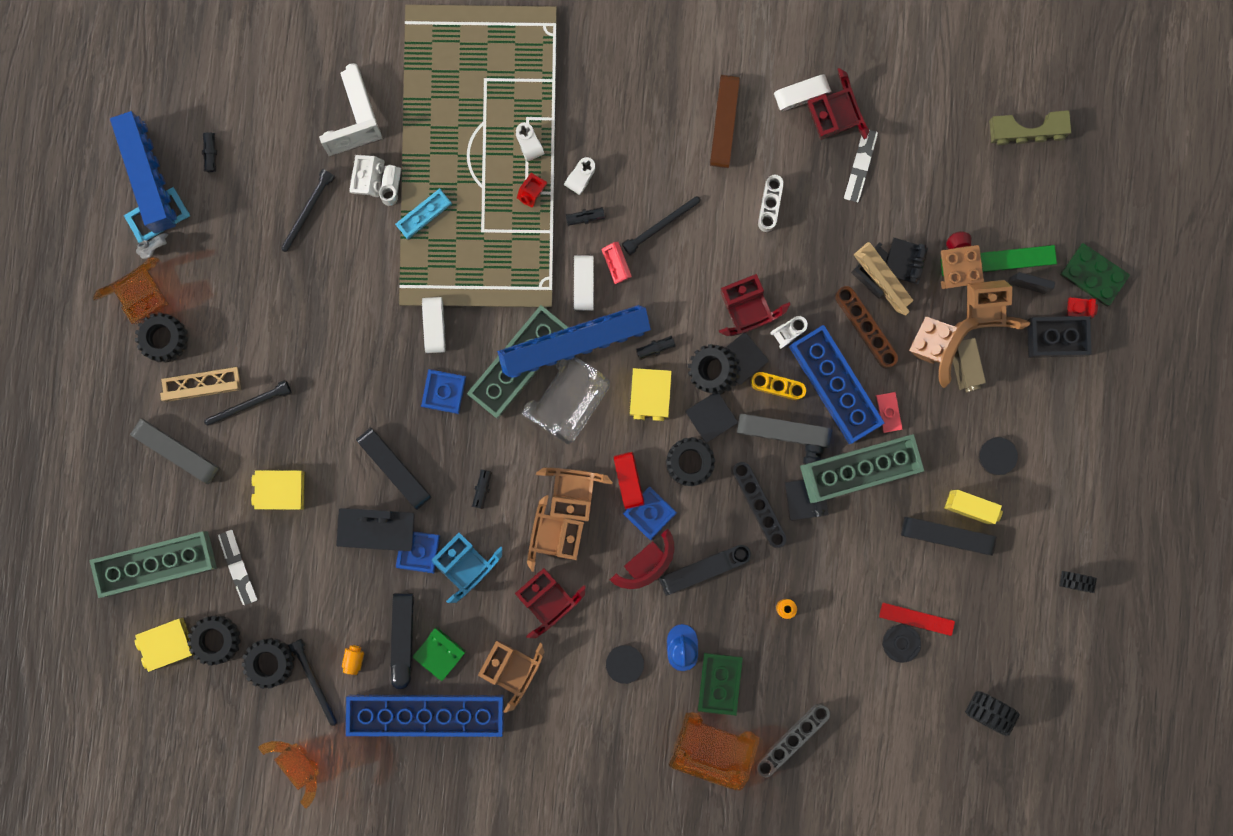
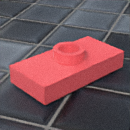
M614 242L601 249L615 284H619L632 277L619 242Z
M896 393L876 395L879 415L885 423L881 425L882 432L903 430Z

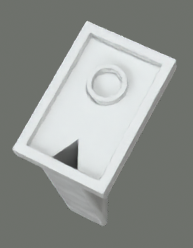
M355 63L347 65L346 70L341 72V77L357 124L337 131H327L322 136H319L328 156L383 139L361 72Z

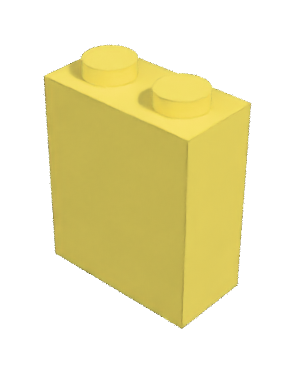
M633 368L630 416H634L633 419L645 420V417H653V421H664V418H668L671 371Z
M255 471V475H252V486H255V494H252L251 497L254 509L304 510L305 471Z
M960 490L950 491L944 508L986 524H996V521H1000L1003 513L1001 510L1002 505Z
M184 618L135 635L136 648L139 651L141 650L143 656L141 661L143 667L148 672L194 655V653L189 651L191 646H188L187 641H190V638L188 637L189 632Z

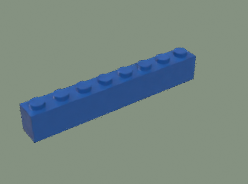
M637 305L497 352L502 372L508 377L514 378L520 376L525 371H536L543 365H554L561 359L569 360L580 353H591L592 349L598 347L606 348L613 342H624L631 336H642L651 329L646 308Z

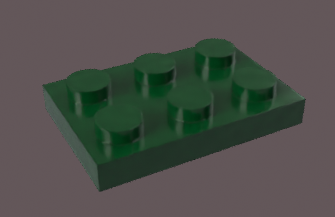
M1084 243L1080 244L1060 274L1107 307L1110 306L1130 274Z
M704 653L698 702L699 712L737 716L743 657Z

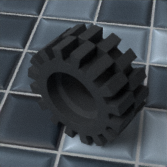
M1062 571L1059 586L1095 593L1097 578Z

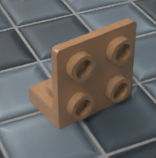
M979 245L941 251L944 281H941L942 289L984 282Z

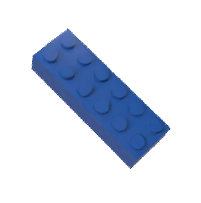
M132 111L110 118L144 225L155 234L176 227L175 220H177L174 209L170 208L169 202H171L168 191L165 192L163 186L166 184L162 174H159L157 167H160L157 157L153 156L152 150L154 146L151 139L147 138L146 132H148L145 121H142L140 116H136Z
M824 325L789 346L848 444L854 443L885 424Z

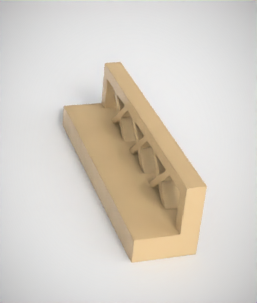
M867 242L854 254L855 258L874 283L884 292L883 295L896 312L906 316L910 312L907 306L914 300L872 244Z
M234 367L161 379L163 393H160L161 401L169 402L241 390L239 369ZM234 372L235 381L226 383L222 380L227 373ZM208 376H214L218 379L214 385L207 386L203 383ZM189 379H195L199 382L195 388L188 389L185 386ZM175 381L180 385L176 391L168 392V382Z

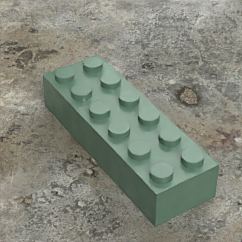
M540 305L505 348L568 327ZM498 356L467 394L496 419H499L542 366L536 371H525L520 376L511 378L502 372Z
M914 434L800 466L810 503L924 472Z
M208 531L89 560L98 598L217 569Z

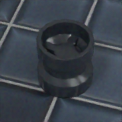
M806 444V456L803 458V464L822 460L821 454L824 453V447Z

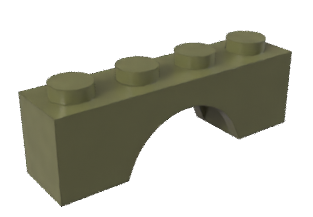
M1069 111L1050 112L1040 127L1031 129L1019 125L1013 115L993 116L989 121L991 143H997V145H1007L1011 141H1016V144L1027 143L1028 140L1044 142L1049 138H1054V141H1061L1071 134Z

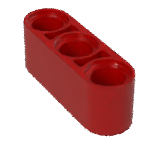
M633 452L614 456L625 509L645 505Z

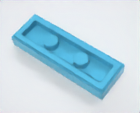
M439 188L395 225L408 240L451 206L452 203Z

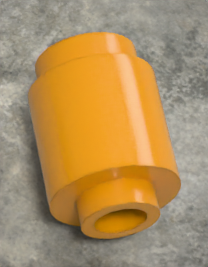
M782 599L777 603L776 611L780 617L790 619L796 615L797 606L792 600ZM787 605L791 607L789 613L784 611V607Z
M350 645V648H345L342 663L344 673L358 675V672L361 670L364 651L361 650L360 646Z

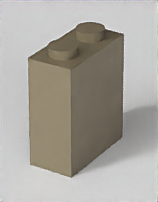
M972 338L961 341L953 358V364L959 390L965 389L967 393L981 389V385L985 384L986 381L976 339Z

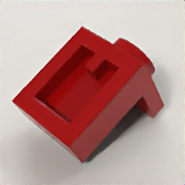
M530 173L519 188L517 199L523 204L533 207L536 199L545 189L547 182Z
M1068 298L1066 317L1090 316V319H1092L1097 314L1098 304H1096V299Z

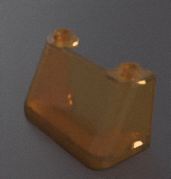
M686 712L669 761V766L675 770L733 790H742L749 780L760 737L749 731H745L739 736L704 725L702 718H700L701 716L697 713Z

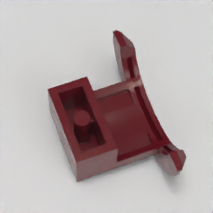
M838 68V75L843 90L829 96L823 94L807 101V106L821 140L856 126L865 140L870 132L857 105L847 72Z
M757 274L722 287L721 296L735 327H726L719 330V333L725 336H736L766 325L784 315L790 306V302L781 305L778 309L771 312L763 295L764 290Z
M669 529L661 534L664 540V553L652 541L624 565L625 569L634 579H626L616 573L609 580L616 586L626 589H639L657 580L667 570L674 555V540Z
M545 568L538 572L515 593L520 601L542 623V625L530 632L526 637L538 638L556 624L585 596L586 586H582L571 598Z

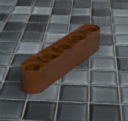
M721 75L710 166L729 168L740 77Z
M849 286L841 287L837 291L835 299L881 367L890 368L894 366L898 361V355L854 290ZM842 291L848 292L850 295L849 300H843L840 293ZM852 307L859 308L860 316H854L851 313ZM863 323L870 324V332H865L862 329ZM873 339L881 340V348H876L873 345ZM885 354L892 356L893 361L891 364L884 362Z

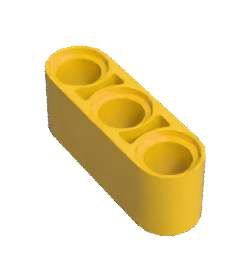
M758 372L751 378L750 384L757 391L791 400H799L806 394L805 385L798 381L764 372ZM756 377H763L765 384L757 386L755 384ZM779 381L783 384L782 391L774 389V382ZM794 386L801 388L802 393L800 396H795L792 393Z

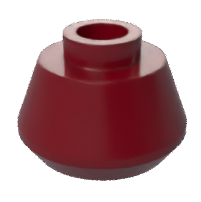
M955 232L948 238L946 246L948 249L971 246L972 237L967 232Z

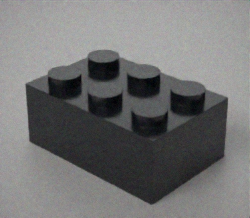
M1090 316L1032 317L1027 320L1030 322V325L1027 326L1028 358L1086 357L1092 355Z

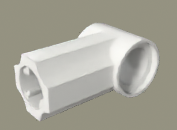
M392 165L384 167L382 185L379 190V196L387 206L394 205L398 200L397 194L401 168ZM386 192H393L391 198H384Z

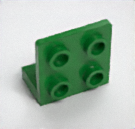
M436 627L413 655V658L440 681H443L467 651Z

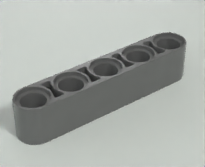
M740 414L737 433L830 448L832 429Z
M140 418L130 434L141 443L208 485L220 469L144 419Z
M815 704L757 760L755 767L758 774L766 778L782 766L830 718L829 709L823 704ZM819 708L825 710V715L822 718H817L815 714ZM804 722L811 723V729L807 732L802 731L801 728ZM792 735L797 736L798 739L795 745L788 744V738ZM782 749L784 751L783 756L779 759L775 758V750ZM762 763L770 764V769L767 772L760 771Z

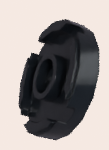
M1002 437L987 440L979 451L980 464L987 473L992 475H1004L1011 472L1018 460V453L1014 444Z
M898 624L890 627L885 632L882 646L888 658L895 662L904 663L912 661L917 657L921 650V639L914 628L909 625Z
M630 645L615 647L606 659L608 675L618 683L629 684L636 681L644 669V660L641 653Z

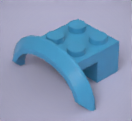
M458 533L432 559V563L460 589L446 602L457 603L466 596L501 559L502 547L487 562L473 548V545Z

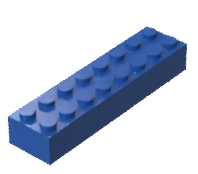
M348 695L346 697V736L502 737L504 734V695Z

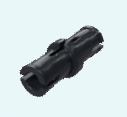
M212 132L203 133L202 155H204V172H216L217 150H215V133Z
M603 207L587 211L583 209L582 212L565 214L568 226L581 223L586 225L591 221L605 219Z
M669 336L662 340L651 341V344L637 348L636 353L639 360L655 354L656 356L660 355V352L676 347L672 336Z
M480 469L478 483L474 488L476 492L472 507L484 509L486 494L490 490L488 486L492 474L491 471Z

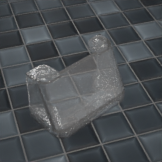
M577 357L569 360H558L556 368L559 372L540 401L533 400L528 402L521 413L566 444H571L576 439L610 386L609 379Z

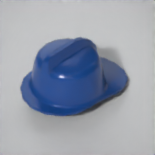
M681 624L673 627L667 636L668 660L676 670H690L698 661L697 635L693 628L688 625Z

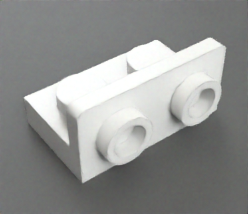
M355 155L349 192L379 197L385 161L375 156Z

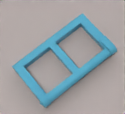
M175 188L168 189L169 195H172L182 213L175 220L177 224L190 217V214ZM139 207L125 214L124 217L138 243H141L159 233L155 234L151 231L142 236L132 218L140 213Z

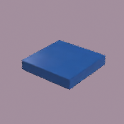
M428 369L421 407L459 414L466 376Z
M649 486L642 493L645 505L627 509L623 514L651 541L677 512Z
M413 532L412 551H398L396 568L434 573L435 565L432 563V559L437 555L440 535Z

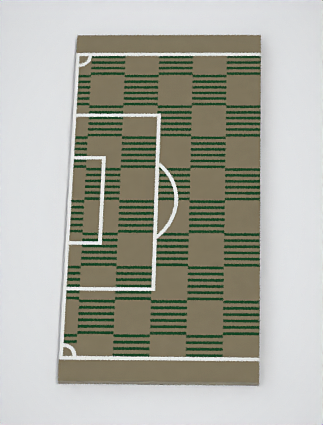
M405 5L401 219L439 188L452 205L408 240L401 232L400 306H422V298L442 297L443 306L539 308L542 305L544 308H552L557 7ZM524 122L532 126L544 151V155L528 162L522 153L516 137L517 126ZM522 129L521 134H524L525 137L528 136L529 131ZM530 173L547 182L545 189L536 199L533 207L525 205L517 199L519 188Z

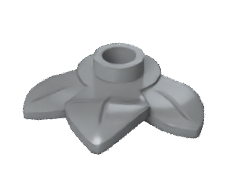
M168 234L157 235L148 242L146 240L142 241L137 245L136 253L142 259L150 258L156 248L167 244L165 238Z

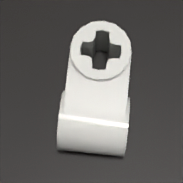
M525 122L519 124L516 128V137L526 161L528 162L544 155L543 148L532 126ZM521 130L529 131L528 136L525 137L524 134H521Z
M589 157L582 158L568 176L564 186L581 195L595 172L594 161ZM589 163L591 170L583 171V164L587 165Z
M796 316L787 323L777 327L770 334L775 336L781 349L807 329V321L804 317ZM801 321L804 327L802 330H796L793 327V323Z

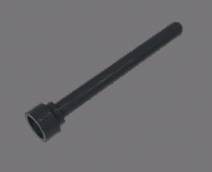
M322 169L319 173L320 177L318 180L320 181L281 246L283 252L289 250L325 186L329 185L330 182L332 183L336 176Z
M695 196L634 240H625L621 243L624 250L629 256L634 254L638 245L699 204L701 201L700 197Z
M283 380L274 389L210 416L204 420V423L209 426L275 396L283 395L285 397L292 394L288 382Z
M301 638L289 644L288 647L294 655H297L329 724L335 726L337 720L304 653L305 644Z

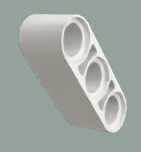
M823 74L779 89L774 92L780 111H786L806 104L810 99L823 94L827 96L832 92L827 78Z
M778 175L770 176L764 187L758 226L764 232L772 231L777 222L783 189V180ZM776 181L779 184V188L772 189L769 186V182ZM771 199L776 203V206L770 208L766 205V201ZM769 218L772 220V225L765 226L762 220Z
M574 255V310H593L594 257L593 255Z
M442 297L422 298L425 352L443 353L446 349Z

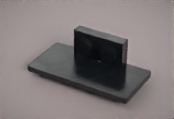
M340 508L336 546L412 551L415 514L410 512Z

